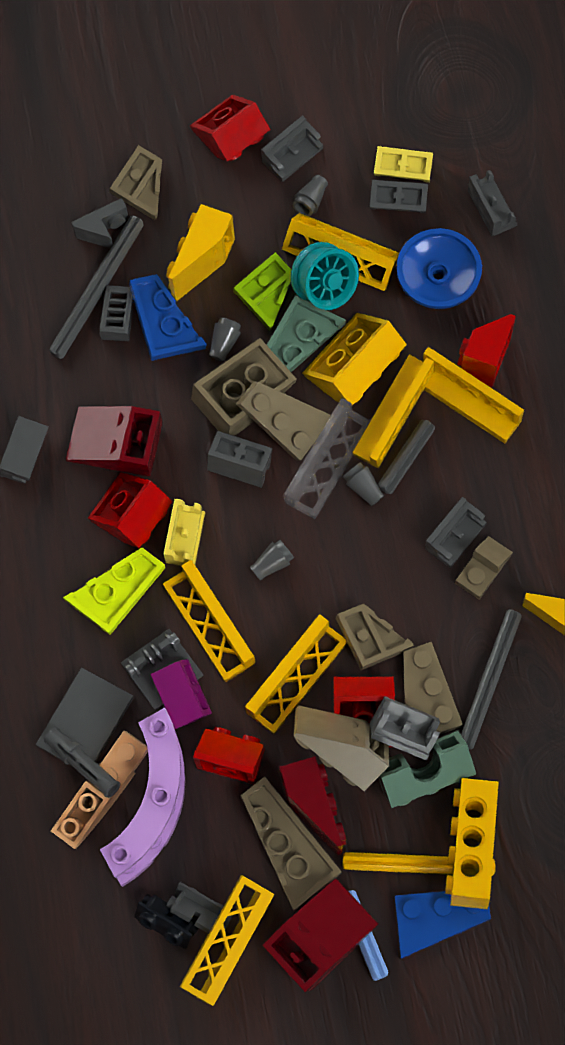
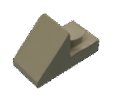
M488 536L474 550L473 557L458 576L455 584L480 600L513 552Z

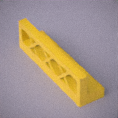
M298 213L291 219L282 250L296 256L303 250L291 245L295 232L304 235L308 245L314 243L312 239L318 242L331 243L337 248L356 256L360 267H358L359 271L362 270L364 273L359 272L358 281L382 291L387 289L393 269L397 266L398 252L301 213ZM376 264L386 268L382 281L372 278L368 267Z
M428 347L423 353V362L426 357L433 360L435 371L424 390L505 444L521 423L524 409Z
M410 354L408 355L353 451L354 456L379 468L435 371L433 360L426 357L423 362Z
M190 560L181 565V573L164 582L163 586L219 674L227 682L255 664V657L193 561ZM187 579L192 587L190 597L177 596L172 587ZM195 593L197 594L200 600L194 599ZM182 602L188 603L187 610ZM192 604L206 608L205 622L191 618ZM210 616L215 622V624L209 623ZM197 626L204 627L202 633ZM208 628L221 631L223 635L221 646L207 643L205 637ZM226 641L228 642L231 648L225 647ZM213 650L219 651L218 658L216 657ZM223 652L236 655L241 664L226 672L221 664Z
M319 614L246 704V713L271 733L275 734L346 646V639L329 627V621ZM325 633L338 642L332 651L319 653L318 642ZM315 647L316 653L309 654ZM327 657L321 664L320 658ZM317 658L318 669L311 675L301 676L300 664L303 660ZM297 669V676L291 677ZM308 680V682L302 688V681ZM298 681L299 693L293 698L282 699L281 688L287 682ZM278 693L279 699L272 700L274 696ZM290 703L284 710L283 704ZM280 704L281 715L274 724L260 715L266 706Z
M243 875L240 876L180 985L182 989L193 994L206 1004L214 1006L274 896L272 892ZM244 885L254 890L255 893L248 906L242 908L239 894ZM235 903L237 910L230 911ZM238 914L239 922L231 935L226 936L223 925L224 921L228 916ZM220 930L221 938L215 939ZM223 941L224 949L216 963L211 964L208 950L212 944ZM205 958L206 965L200 967L202 961ZM208 970L209 977L201 991L190 985L197 972Z

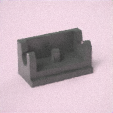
M302 115L261 149L262 163L283 182L323 149V144L318 140L321 136Z
M488 170L486 176L480 180L477 174L470 176L468 193L491 236L516 227V217L510 211L495 183L491 170Z
M372 180L370 209L410 211L426 214L428 184Z
M18 416L0 464V477L20 483H26V480L29 481L49 426Z
M217 431L208 453L207 471L262 488L266 469L269 470L273 448Z
M462 497L426 540L425 550L451 568L487 523L483 520L485 515Z
M384 696L370 722L371 738L427 760L440 733L436 731L440 720L437 717Z

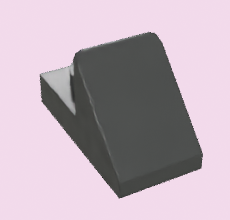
M121 198L71 223L77 239L111 248L113 243L108 229L122 226L129 219L127 207Z

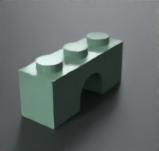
M459 731L437 739L432 748L433 757L429 764L423 768H411L402 753L389 758V767L378 779L383 794L391 808L407 805L416 798L434 794L441 788L454 783H461L462 778L476 775L468 745Z

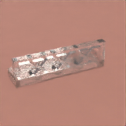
M341 398L284 493L286 504L316 519L351 460L355 447L371 421L352 411L351 402ZM349 418L362 425L358 433L346 436L344 425ZM340 432H341L342 437H341V438H337L338 435H339ZM354 440L349 447L348 441ZM344 443L347 451L345 456L332 460L329 451L331 447ZM326 455H327L328 461L323 462V460L325 459V457H326ZM339 464L338 468L335 471L334 465ZM330 466L332 478L330 481L318 484L315 476L318 469ZM313 479L314 485L309 486L310 482ZM325 488L321 494L319 489ZM316 490L318 501L313 509L299 502L304 493Z

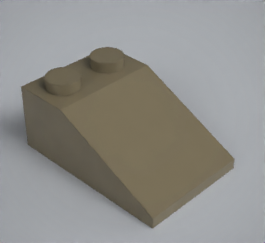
M259 338L194 383L191 400L218 431L235 436L254 421L236 404L253 382H260L285 393L297 379L263 340Z

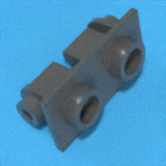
M179 882L175 895L170 898L166 907L171 909L170 913L179 916L187 922H190L194 915L199 917L194 926L209 934L224 905L211 900L196 889ZM233 915L228 916L223 923L225 932ZM220 930L217 934V936L221 937Z

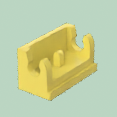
M378 146L374 176L381 175L422 180L430 183L433 153Z
M174 499L164 549L166 563L181 566L192 560L196 564L205 511H202L200 504L194 503V506L185 505L183 500Z

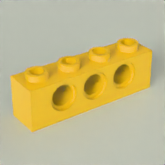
M462 778L460 789L454 788L453 807L459 808L458 817H452L450 835L456 836L455 846H449L448 865H454L453 876L447 875L445 894L451 895V906L488 909L499 783L497 781ZM476 810L480 812L481 816L472 818L466 812ZM472 838L478 841L479 845L469 847L464 841ZM464 868H472L477 872V874L475 876L468 877L465 876L461 870Z

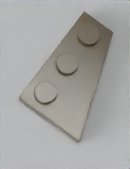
M253 382L236 403L289 455L298 461L302 460L334 418V416L260 382Z

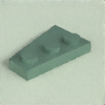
M295 295L267 346L287 369L292 372L346 324V320L327 310L319 309L310 302Z

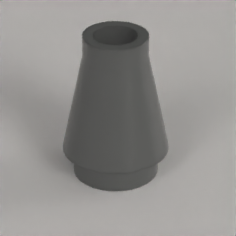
M315 175L310 182L294 195L293 208L296 212L311 216L318 211L324 191L328 186V182L324 177Z
M220 317L218 323L214 324L211 350L208 356L217 361L224 362L226 356L241 335L239 331L241 325L233 320Z
M361 462L343 476L347 481L345 485L367 501L370 506H373L385 496L378 487L368 466L364 467Z
M279 539L276 543L272 541L250 568L261 581L266 576L290 565L289 562L295 557Z

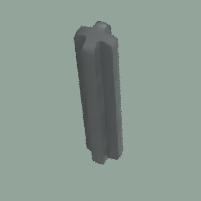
M421 420L379 481L378 487L385 494H392L435 431V426L430 421Z

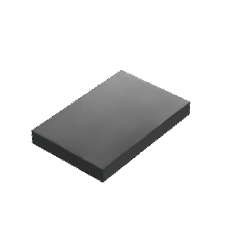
M81 667L36 746L61 760V755L44 742V737L48 731L58 727L71 741H76L82 745V750L97 762L134 698L133 695Z

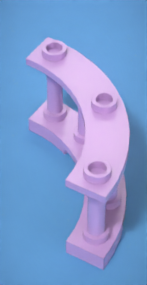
M166 708L138 722L143 732L149 755V777L146 792L141 806L130 824L117 838L100 849L114 877H117L122 887L137 878L154 862L153 860L171 838L182 810L185 794L184 759L177 734Z

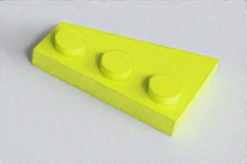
M140 548L113 565L109 571L98 578L94 577L86 582L87 585L74 593H69L63 598L72 607L111 635L166 567L164 563L144 548Z

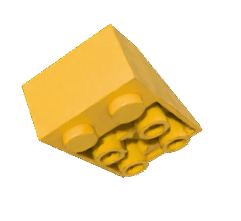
M200 204L197 213L193 212L188 222V234L180 239L177 248L178 257L175 262L171 261L166 273V277L169 278L168 288L171 289V294L176 302L225 263L235 240L232 214Z

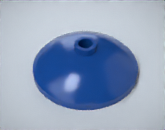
M436 228L422 231L405 243L397 259L396 272L401 288L414 302L428 308L446 309L457 306L472 296L480 283L482 262L478 250L464 235L453 230ZM435 274H441L443 278L438 280L435 279L433 276Z

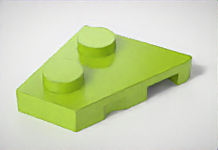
M275 252L233 288V292L268 330H271L291 283V268Z

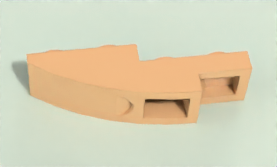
M123 731L100 764L108 774L120 782L118 791L112 797L106 798L91 782L85 781L51 832L72 848L77 849L136 774L134 771L148 752L147 746L127 731Z

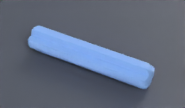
M350 890L349 892L360 903L356 891ZM371 932L359 944L372 979L377 981L388 976V970L374 935Z

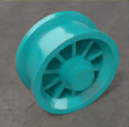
M316 242L304 248L296 257L291 270V284L296 295L322 310H333L344 305L354 294L359 280V268L355 258L349 252L339 249L328 242Z

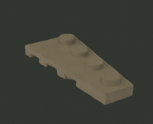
M264 776L244 792L241 798L288 901L295 912L338 877L342 871Z

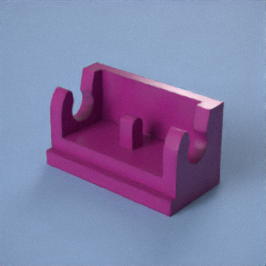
M188 659L179 660L150 674L170 716L174 729L186 726L212 714Z

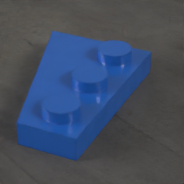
M445 891L396 895L395 907L401 959L491 919L490 906H488V909L451 906V895L445 894Z

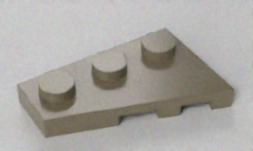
M432 642L403 651L405 705L439 718L440 723L436 730L440 732L439 735L461 728L463 723Z

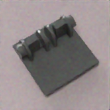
M170 629L121 662L154 710L162 706L163 702L150 674L179 660L188 659L197 680L204 676L180 644L177 635L174 632L172 633Z

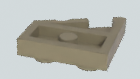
M138 145L110 187L109 193L119 199L122 198L125 203L155 220L158 214L162 159Z
M364 603L341 612L336 616L339 627L360 670L402 654L403 651L414 646L412 641L408 638L405 640L393 631L392 625L384 619L378 618L375 612Z

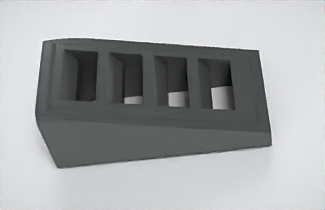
M106 286L100 323L101 340L130 341L134 302L130 287ZM112 294L127 295V299L112 298ZM111 304H124L126 307L116 308L111 307ZM110 313L124 314V317H111ZM109 322L123 323V327L109 326Z

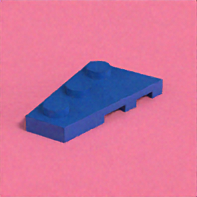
M157 274L130 280V290L151 361L206 349V342L202 337L198 336L192 327L193 324L176 305V300Z

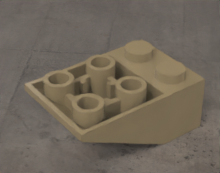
M303 706L296 708L294 737L298 744L305 749L310 748L327 767L337 769L350 785H357L365 791L389 767V745L371 738L370 723L366 720Z

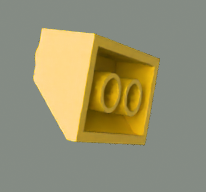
M356 313L302 374L335 401L352 406L363 397V393L369 386L381 377L386 367L399 357L400 352L407 344L388 320Z

